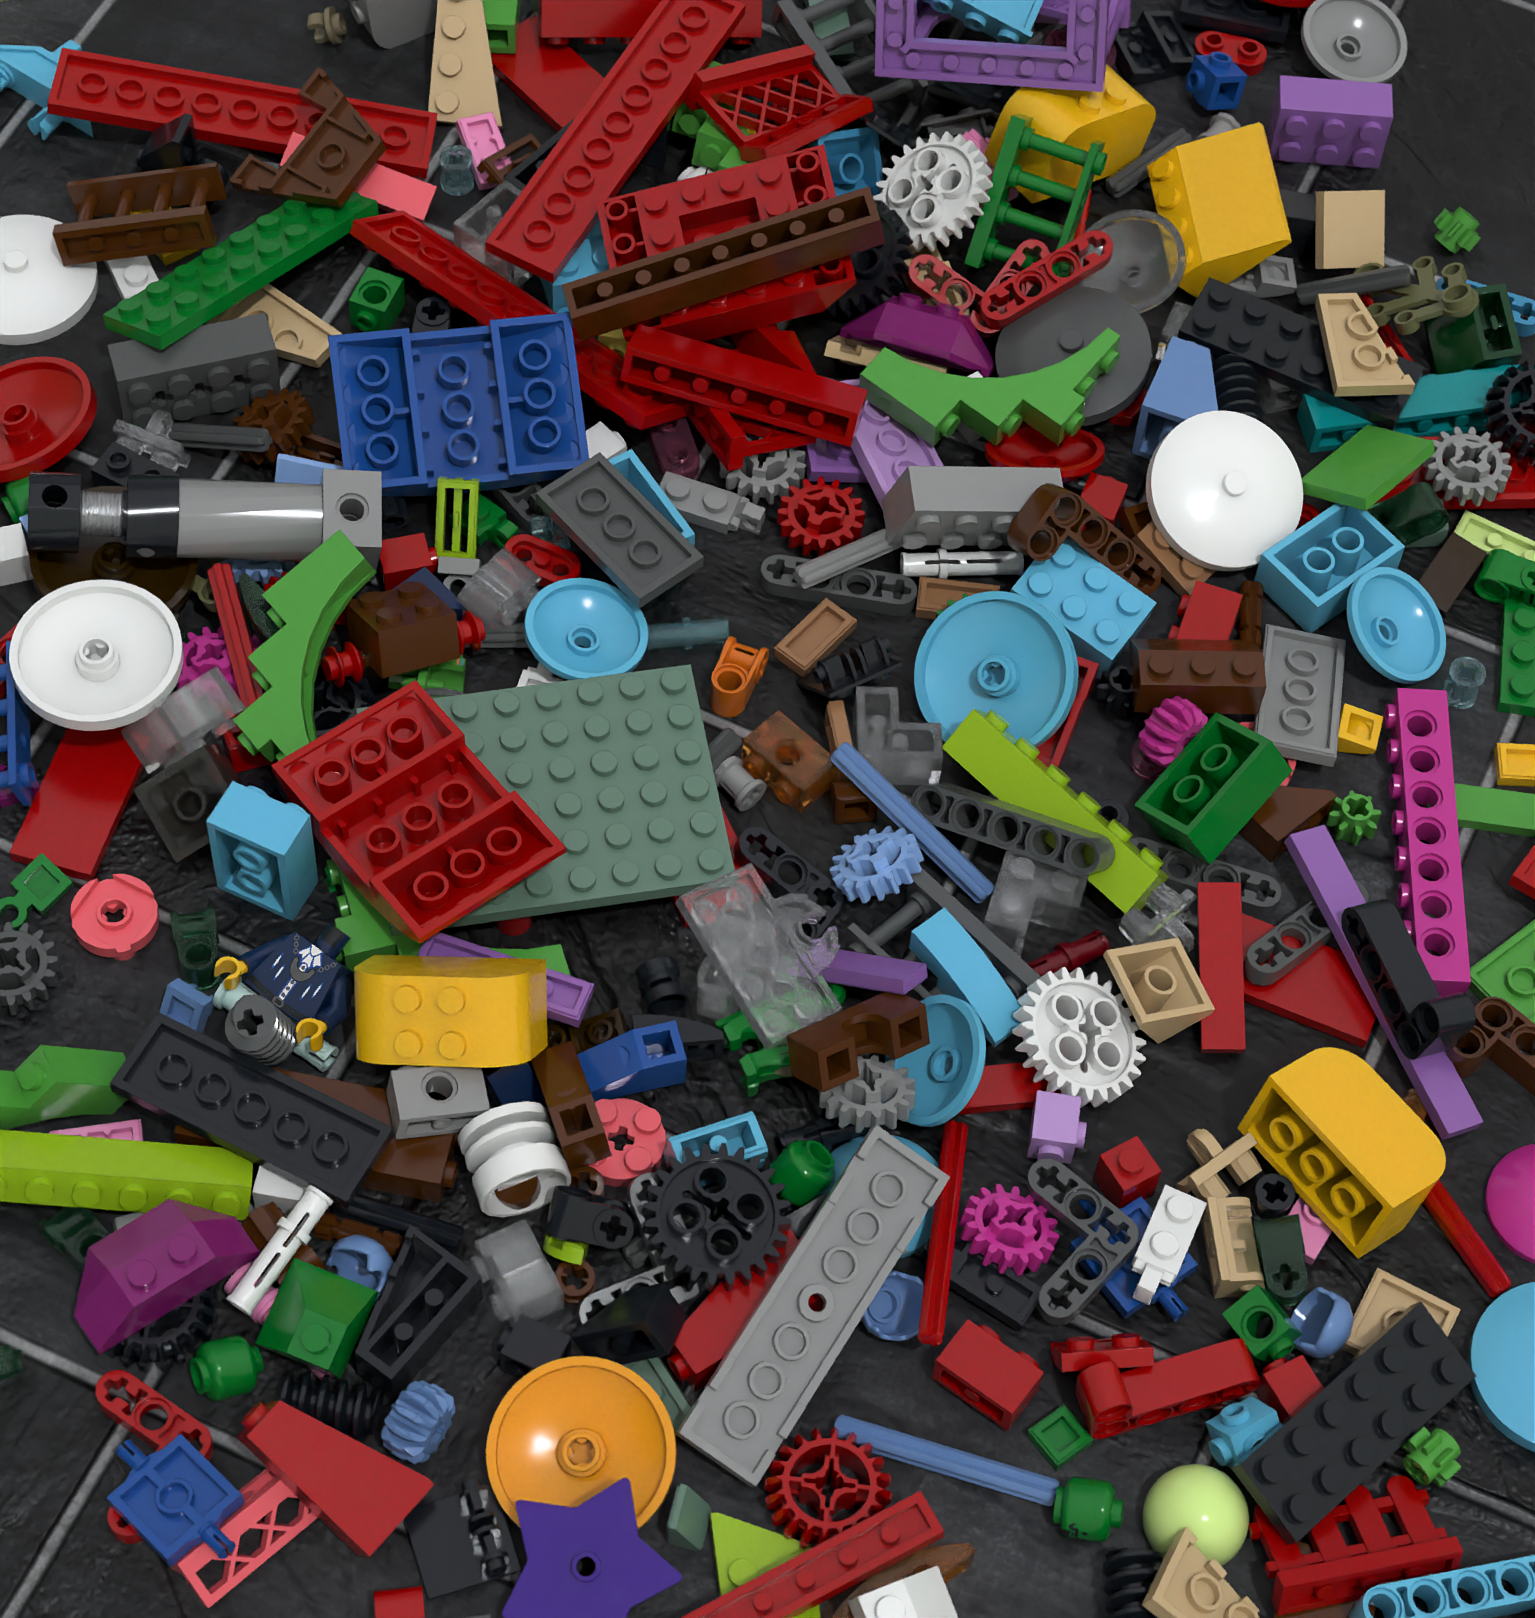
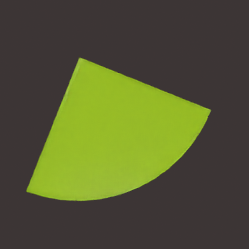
M545 1233L542 1248L547 1254L557 1259L582 1265L588 1254L589 1243L566 1241Z

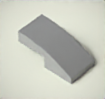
M1271 255L1227 285L1259 298L1295 293L1297 283L1293 259Z

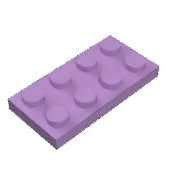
M860 379L839 381L857 387L860 385ZM866 399L861 422L851 448L882 508V499L907 466H943L934 446Z

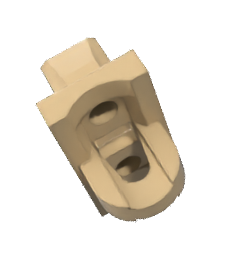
M1206 1129L1194 1130L1188 1135L1187 1145L1192 1155L1200 1164V1167L1175 1186L1179 1191L1186 1194L1192 1191L1197 1199L1206 1202L1207 1197H1227L1231 1192L1217 1172L1225 1167L1238 1186L1261 1172L1262 1168L1250 1150L1258 1142L1249 1132L1223 1150L1214 1136Z

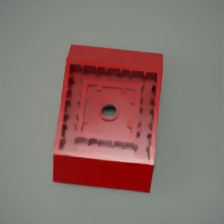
M823 144L597 201L596 207L609 269L836 197ZM848 255L623 327L624 339L629 342L638 324H642L703 342L823 312L857 283L851 257Z

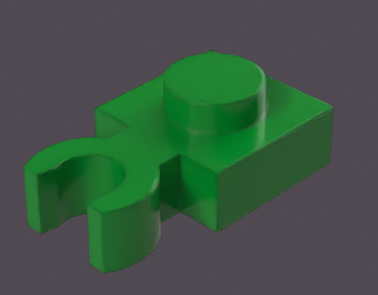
M41 853L10 883L12 888L18 893L14 897L9 896L0 900V916L8 909L19 911L18 917L11 923L13 931H19L20 927L28 922L29 912L33 908L44 916L74 887V884Z

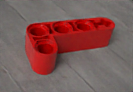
M1239 1338L1155 1362L1154 1366L1138 1367L1122 1373L1119 1372L1116 1362L1095 1364L1079 1373L1075 1395L1090 1436L1093 1439H1104L1245 1396L1258 1389L1262 1383L1244 1340Z

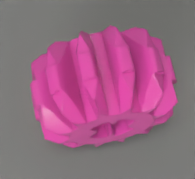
M1175 696L1172 699L1166 698L1162 701L1160 707H1154L1152 715L1144 720L1146 725L1139 733V738L1141 739L1139 749L1151 761L1160 767L1167 768L1208 722V717L1188 699H1183L1179 696Z

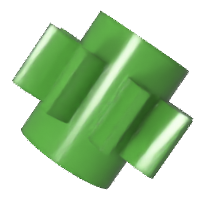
M1460 206L1454 212H1450L1445 208L1434 221L1436 227L1439 228L1434 237L1455 254L1460 248H1465L1470 252L1481 239L1475 231L1479 227L1480 222Z
M1352 790L1344 800L1336 797L1332 812H1329L1326 821L1327 826H1334L1336 840L1342 839L1346 842H1352L1354 846H1357L1363 836L1369 839L1374 838L1377 830L1376 824H1378L1381 811L1373 810L1371 796L1366 797L1362 794H1355Z
M1421 1427L1402 1445V1448L1409 1453L1403 1458V1465L1409 1475L1422 1485H1429L1434 1480L1441 1487L1461 1469V1465L1455 1461L1461 1454L1459 1445L1450 1434L1440 1428H1436L1429 1433L1425 1427Z

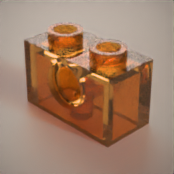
M779 710L743 739L742 761L747 772L754 778H761L773 789L781 802L791 804L800 813L831 788V782L837 781L838 767L831 761V754ZM789 762V763H792V764H794V765L786 766V765H782V764H780V763Z

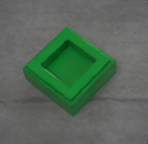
M1064 1404L1031 1427L1026 1435L1055 1471L1089 1448L1093 1442V1438Z

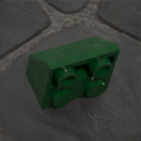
M1505 283L1472 288L1477 291L1480 301L1473 312L1466 317L1454 318L1441 315L1423 321L1436 375L1456 373L1466 369L1479 370L1495 368L1505 364H1518L1523 353Z

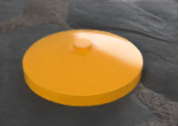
M573 1356L548 1362L535 1368L516 1382L502 1399L493 1416L486 1445V1464L492 1489L503 1510L519 1527L520 1523L516 1509V1502L518 1500L576 1508L622 1478H628L632 1487L639 1530L654 1516L664 1502L674 1478L677 1459L676 1437L671 1417L654 1389L629 1368L608 1359L590 1356Z

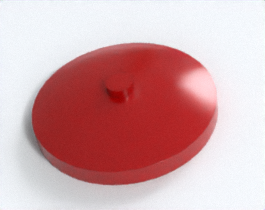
M44 356L25 358L0 366V483L28 477L30 471H43L69 454L89 431L97 411V396L87 375L76 364L62 358Z

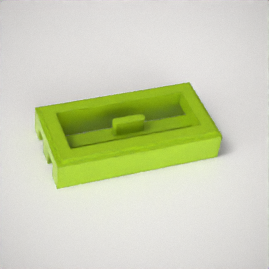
M443 476L438 477L435 548L438 559L439 556L476 559L480 479L464 480V478L455 477V479ZM447 488H454L452 551L444 550ZM463 489L470 490L467 552L461 551Z

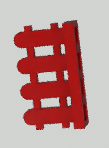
M1401 1475L1393 1476L1388 1480L1385 1497L1373 1499L1366 1487L1363 1485L1357 1486L1341 1501L1340 1506H1336L1307 1533L1315 1553L1302 1555L1297 1543L1288 1545L1259 1505L1255 1507L1253 1523H1249L1248 1527L1251 1540L1261 1539L1270 1562L1265 1563L1264 1570L1268 1579L1275 1578L1271 1602L1277 1616L1359 1600L1370 1588L1376 1585L1459 1570L1463 1549L1456 1536L1448 1537L1444 1527H1434L1425 1508L1430 1499L1426 1489L1417 1490L1409 1478ZM1393 1512L1403 1535L1391 1537L1381 1514ZM1349 1521L1359 1544L1346 1546L1336 1523Z

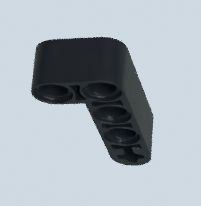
M1380 899L1344 909L1341 918L1344 935L1403 1054L1408 1059L1415 1060L1454 1048L1473 1029L1476 1022L1475 1008L1469 996L1465 993L1457 992L1440 997L1397 908L1389 899Z

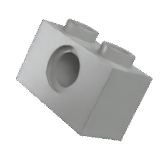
M405 1065L390 1073L386 1094L395 1140L459 1133L476 1116L490 1110L482 1068ZM438 1092L444 1095L446 1099L441 1101L434 1100L428 1093Z

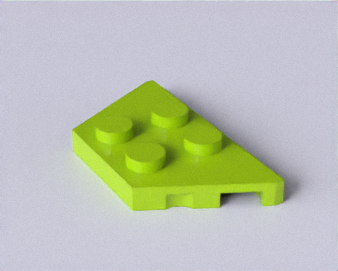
M718 1512L710 1513L720 1597L811 1549L810 1544L806 1550L800 1548L799 1540L793 1538L787 1540L779 1533ZM819 1605L794 1618H821Z

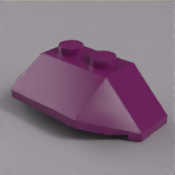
M900 293L899 297L892 296L877 307L875 306L865 314L851 320L840 330L839 336L880 348L886 347L894 352L969 373L978 371L986 378L991 376L996 365L969 316L959 314L960 309L953 305L938 303L937 307L923 304L921 297L909 293Z
M168 1199L88 1248L74 1313L75 1320L100 1355L256 1259L260 1255V1251L236 1217Z

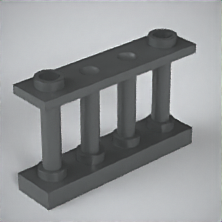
M780 0L776 3L771 24L787 48L808 44L816 53L812 65L840 95H855L847 81L874 70L875 53L841 68L833 63L827 53L866 35L875 47L876 5L872 0H824L803 10L797 8L792 0ZM847 6L858 21V23L822 39L816 37L808 25ZM896 78V81L863 96L872 98V103L878 106L906 93L913 105L917 107L922 104L929 84L927 80ZM846 125L841 127L842 130H848Z
M923 868L921 872L911 875L914 882L908 884L906 899L908 903L873 932L867 935L854 922L847 927L846 951L890 957L881 948L886 942L918 916L929 919L945 907L982 949L1017 1001L1027 992L1026 988L1041 978L1036 971ZM913 952L903 959L923 963ZM919 984L905 995L922 1001L930 996L942 995L943 993L936 986L928 992Z

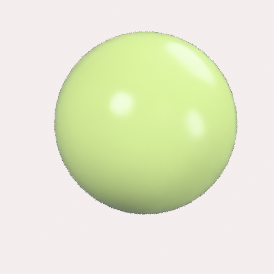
M1188 1464L1173 1468L1156 1480L1146 1496L1142 1521L1150 1546L1154 1551L1162 1554L1163 1560L1175 1534L1187 1526L1197 1537L1198 1540L1194 1544L1208 1560L1215 1558L1222 1566L1229 1562L1242 1547L1248 1533L1249 1512L1243 1493L1228 1475L1207 1465Z

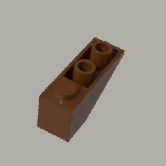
M572 1040L540 1052L531 1061L569 1171L612 1156L600 1116Z

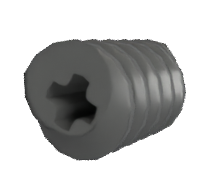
M256 994L241 997L229 1011L225 1020V1034L229 1042L246 1056L267 1066L278 1065L285 1061L291 1055L297 1043L296 1024L268 999Z

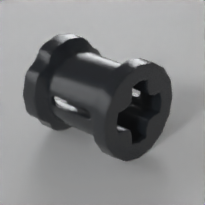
M1271 1173L1264 1175L1258 1180L1254 1189V1195L1250 1200L1251 1220L1257 1226L1268 1229L1280 1227L1284 1223L1289 1213L1288 1208L1292 1206L1295 1199V1188L1288 1178L1280 1174Z

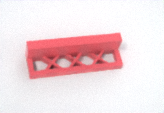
M268 1468L264 1469L239 1490L245 1503L225 1519L219 1528L236 1544L234 1551L231 1554L227 1551L228 1557L220 1559L205 1542L194 1546L171 1567V1569L185 1578L199 1600L207 1608L215 1604L318 1518L300 1500L297 1517L288 1524L275 1523L278 1504L287 1497H298ZM265 1516V1521H264V1522L259 1521L260 1519H262V1518ZM249 1528L263 1529L260 1547L251 1555L237 1554L240 1536ZM273 1530L279 1531L274 1536H272ZM211 1560H224L225 1565L222 1579L207 1590L196 1572ZM236 1562H241L239 1565L235 1567Z

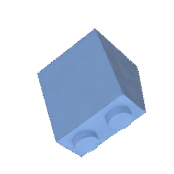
M1172 336L1143 401L1132 454L1151 459L1160 441L1177 425L1197 414L1218 411L1209 348Z

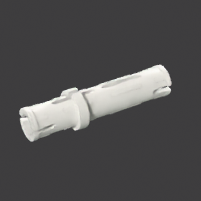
M937 549L936 553L901 552L900 574L907 577L923 576L947 579L948 576H1022L1024 570L1023 554L1017 551L947 552L946 549Z
M309 1185L307 1191L287 1218L281 1217L276 1224L279 1229L226 1300L246 1315L251 1316L254 1308L279 1277L301 1244L306 1246L311 1240L309 1233L327 1208L332 1205V1199L316 1187ZM306 1215V1217L304 1218V1220L302 1221V1223H301V1224L299 1225V1227L294 1231V1229L297 1227V1224L300 1222V1220L303 1218V1216ZM294 1231V1233L291 1235V1238L288 1240L285 1246H283L286 1239ZM277 1254V1257L274 1259L272 1264L269 1266V1268L266 1270L264 1275L261 1277V1279L254 1287V1283L257 1281V1279L265 1270V1268L273 1259V1257Z

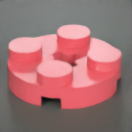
M112 874L113 879H105L99 882L98 878L86 883L77 892L71 904L72 929L75 938L89 952L98 956L113 957L116 960L125 961L131 959L136 954V951L141 950L152 940L159 926L160 913L154 894L145 882L127 874ZM118 909L123 910V919L121 921L108 922V918L105 915L107 912L115 913Z
M600 1099L596 1101L595 1105L612 1156L584 1166L595 1168L601 1173L604 1184L614 1187H628L631 1181L641 1174L657 1171L664 1159L663 1153L666 1147V1134L659 1112L654 1108L631 1099ZM623 1134L627 1135V1138L634 1143L633 1145L626 1144L623 1150H616L615 1143L610 1141V1139Z

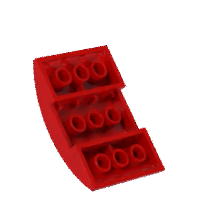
M416 680L271 765L274 775L291 802L303 808L310 815L312 833L349 881L383 917L399 931L418 943L424 942L566 853L564 844L515 790L509 793L466 746L464 733Z

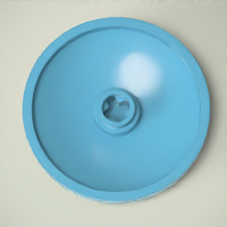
M988 591L973 594L955 602L944 610L925 633L917 652L914 667V687L919 707L929 726L943 741L946 742L973 709L986 713L991 709L1009 723L1010 726L1006 731L1018 740L1020 737H1023L1036 748L1053 736L1067 718L1075 700L1079 677L1074 644L1060 620L1042 604L1025 596L1005 591Z
M1531 1282L1505 1292L1485 1310L1472 1333L1468 1346L1467 1364L1476 1375L1470 1382L1471 1389L1487 1418L1506 1437L1518 1445L1535 1452V1282Z

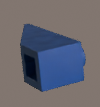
M676 1020L630 1030L577 1054L594 1102L600 1099H612L684 1083L686 1079L687 1058Z

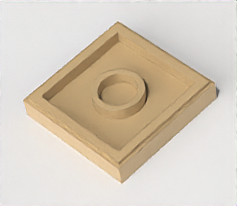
M1385 190L1316 192L1315 269L1360 268L1367 263H1379L1384 267Z
M1377 1268L1354 1315L1351 1336L1341 1349L1353 1355L1358 1354L1407 1308L1418 1302L1423 1303L1448 1337L1461 1309Z

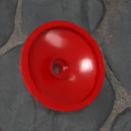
M1027 424L1020 425L1011 437L1005 435L996 446L987 440L985 444V457L993 467L1060 468L1062 483L1067 484L1090 474L1100 466L1105 457V446L1098 437L1082 429H1079L1074 436L1067 435L1057 445Z

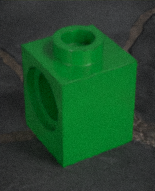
M368 267L349 298L351 325L358 327L364 332L391 330L405 305L404 278Z
M1258 1285L1222 1313L1238 1336L1244 1340L1252 1354L1265 1363L1286 1357L1295 1348L1294 1341L1302 1335L1270 1292ZM1266 1317H1272V1332L1267 1337L1259 1339L1257 1336L1259 1322Z

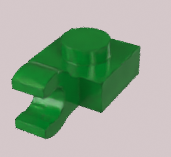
M479 494L477 545L481 546L489 539L504 551L506 542L519 531V528L507 520L506 511ZM469 498L462 504L461 534L467 538ZM452 513V514L449 515V520H450V526H451V527H453V513Z

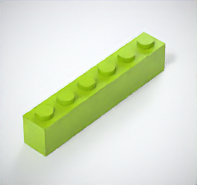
M973 709L941 748L999 800L1109 838L1115 849V859L1112 865L1105 871L1083 876L1125 914L1137 915L1169 878L1161 869L1164 862L1146 847L1140 851L1129 841L1133 836L1132 833L1117 820L1112 819L1109 823L1098 813L1102 807L1091 796L1083 791L1079 795L1067 785L1071 779L1061 769L1053 764L1049 767L1044 765L1037 758L1040 751L1032 743L1023 737L1017 740L1006 731L1010 725L1003 717L991 709L988 713ZM1048 831L1045 836V842L1055 849L1056 838L1051 831ZM1087 844L1084 848V858L1087 863L1092 865L1096 854L1092 846Z
M0 1130V1202L146 1213L166 1200L172 1199L234 1216L237 1220H246L248 1217L253 1162L226 1148Z

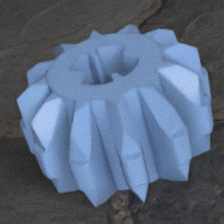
M424 1380L414 1381L409 1384L406 1390L400 1392L398 1400L392 1405L389 1415L385 1418L386 1425L381 1431L383 1446L391 1450V1454L403 1461L408 1460L416 1464L428 1460L431 1453L437 1451L438 1445L445 1439V1434L452 1425L451 1419L455 1414L454 1397L445 1393L446 1390L436 1384H429Z

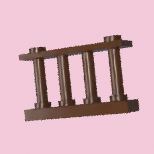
M215 162L68 182L67 189L77 214V220L71 223L56 224L52 234L64 266L215 247L217 237L206 202L227 198L218 164ZM189 204L187 208L168 210L170 206ZM152 209L148 213L131 215L132 211ZM114 214V217L94 219V216Z

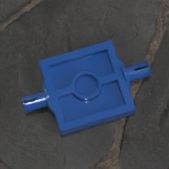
M1142 1196L1127 1206L1119 1208L1137 1225L1139 1231L1137 1248L1133 1255L1101 1289L1124 1319L1147 1305L1132 1298L1141 1274L1132 1271L1133 1265L1131 1263L1154 1212ZM1081 1199L1078 1202V1205L1083 1208L1089 1217L1094 1215L1096 1210L1090 1201ZM1103 1215L1099 1225H1102L1109 1231V1243L1114 1245L1116 1242L1121 1241L1127 1244L1125 1242L1126 1232L1123 1230L1117 1234L1111 1232L1105 1227L1106 1217L1108 1216ZM1099 1225L1093 1229L1094 1232H1097ZM1078 1237L1070 1243L1069 1251L1071 1254L1081 1245L1084 1239ZM1188 1252L1174 1283H1171L1170 1287L1159 1283L1150 1304L1159 1301L1173 1318L1174 1322L1178 1321L1180 1317L1183 1318L1190 1310L1173 1291L1175 1286L1193 1274L1198 1266L1197 1262ZM1089 1259L1079 1262L1092 1280L1100 1276L1102 1270L1097 1262Z
M181 1434L162 1450L148 1456L131 1439L124 1441L126 1449L120 1444L116 1450V1455L132 1470L125 1482L106 1497L110 1506L170 1567L194 1546L205 1542L220 1559L227 1558L228 1555L225 1549L231 1554L236 1544L219 1528L225 1519L245 1503L242 1494Z

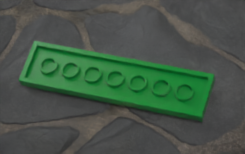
M353 192L341 208L289 199L281 207L267 215L260 216L256 222L243 230L232 233L225 241L215 247L204 250L197 258L187 264L176 267L169 275L159 281L148 284L141 292L131 298L120 301L116 307L103 314L105 329L163 350L349 234L354 220L379 215L377 201L361 196L357 192Z

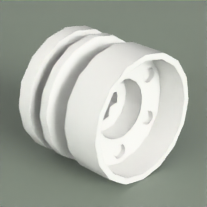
M524 1101L492 1108L472 1119L462 1128L458 1135V1144L461 1153L465 1157L467 1170L474 1174L472 1176V1183L481 1211L489 1216L508 1217L537 1210L551 1203L555 1186H569L571 1184V1174L562 1149L555 1145L556 1133L551 1126L547 1108L540 1103ZM534 1177H538L541 1183V1190L537 1200L529 1207L520 1210L504 1205L494 1192L497 1188L498 1191H501Z

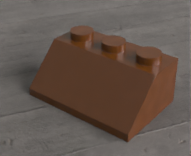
M1129 639L1134 712L1152 713L1153 708H1159L1164 699H1172L1175 696H1179L1191 701L1202 710V713H1259L1267 686L1263 651L1254 641Z

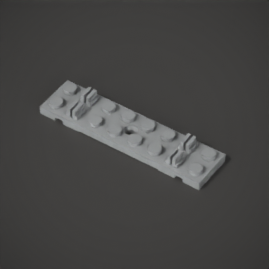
M878 1125L871 1127L675 1435L751 1488L756 1487L776 1456L775 1453L779 1446L790 1434L884 1281L920 1227L921 1220L926 1212L933 1206L947 1184L950 1176ZM812 1294L821 1296L824 1301L823 1309L820 1312L811 1310L808 1305L809 1297Z

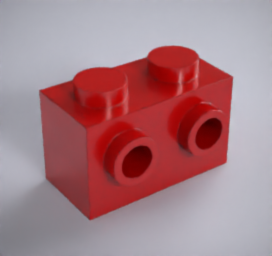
M967 1319L936 1359L932 1378L1008 1431L1039 1391L1044 1372L1039 1369V1365L1031 1356L1021 1351L1015 1352L1003 1344L998 1334L985 1325L977 1326Z

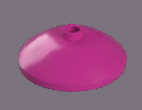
M1530 1144L1508 1153L1495 1166L1485 1189V1210L1488 1221L1500 1241L1514 1254L1535 1264V1144Z

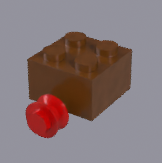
M405 582L396 589L384 592H365L359 598L350 600L345 607L349 641L345 642L343 652L338 653L333 646L327 647L326 656L322 657L321 664L326 679L333 681L337 687H343L345 677L348 676L354 682H360L365 667L368 666L383 679L458 659L463 654L465 645H469L473 651H478L481 648V642L485 640V628L482 620L478 616L475 617L469 610L464 611L462 621H457L456 612L422 582Z

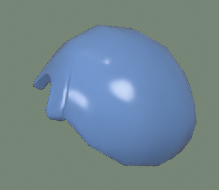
M356 1234L341 1238L335 1243L327 1261V1266L331 1267L334 1265L337 1269V1275L378 1291L379 1294L373 1305L375 1307L389 1279L388 1274L393 1265V1260L384 1246L378 1241Z
M891 1270L861 1318L868 1332L878 1338L891 1341H905L916 1336L919 1328L924 1282L916 1276Z
M1316 1287L1301 1300L1291 1316L1292 1322L1302 1333L1294 1341L1295 1349L1312 1358H1326L1343 1348L1351 1336L1354 1320L1349 1302L1339 1294L1322 1287Z

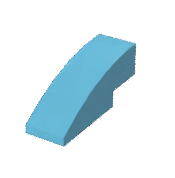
M944 907L911 932L909 949L923 963H926L927 968L938 978L936 987L944 995L962 999L976 1011L981 1020L985 1038L995 1047L1013 1034L1012 1029L1021 1024L1020 1021L1013 1017V1013L1021 1008L1020 1004L982 949Z

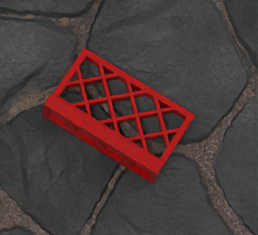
M808 44L696 71L690 82L688 95L684 99V103L692 111L703 108L739 149L742 144L778 127L764 122V118L784 124L798 117L792 114L793 110L804 114L820 106V103L825 104L841 95L812 65L816 53ZM807 78L815 88L801 84V82H804ZM778 88L789 92V96L773 90ZM795 94L814 100V105L796 99ZM754 96L762 100L761 103H758L744 97ZM767 101L786 107V112L767 106ZM725 103L733 106V111L720 107L718 104ZM739 109L759 115L758 120L738 113ZM736 125L756 131V133L745 136Z
M739 348L732 349V351L742 353ZM690 401L692 404L687 416L727 471L742 469L743 458L746 456L816 443L817 437L800 432L789 433L780 430L781 427L776 425L772 427L755 423V419L748 417L741 419L731 416L728 411ZM749 433L763 437V439L748 441L745 434Z

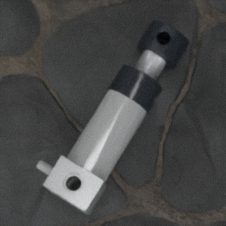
M323 469L320 484L179 478V476L128 473L127 490H123V494L121 492L108 493L106 491L104 493L102 491L100 493L99 491H81V473L29 472L27 551L79 553L80 534V536L90 535L91 537L93 535L95 537L97 535L99 537H121L122 540H125V557L159 559L185 557L301 562L340 529L375 571L377 570L382 549L381 471Z

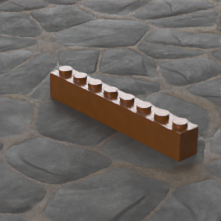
M868 186L563 284L562 289L572 322L580 341L867 250L886 242L881 220L870 187Z

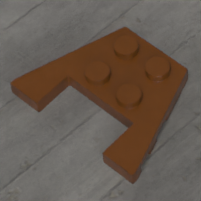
M318 67L298 94L303 102L324 112V114L279 170L249 154L229 179L234 189L242 192L341 208L387 148L380 137L360 113L354 109L340 89L329 79L324 70Z

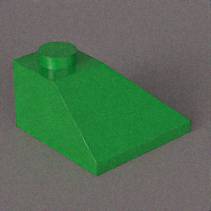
M293 1258L255 1344L341 1379L379 1292Z

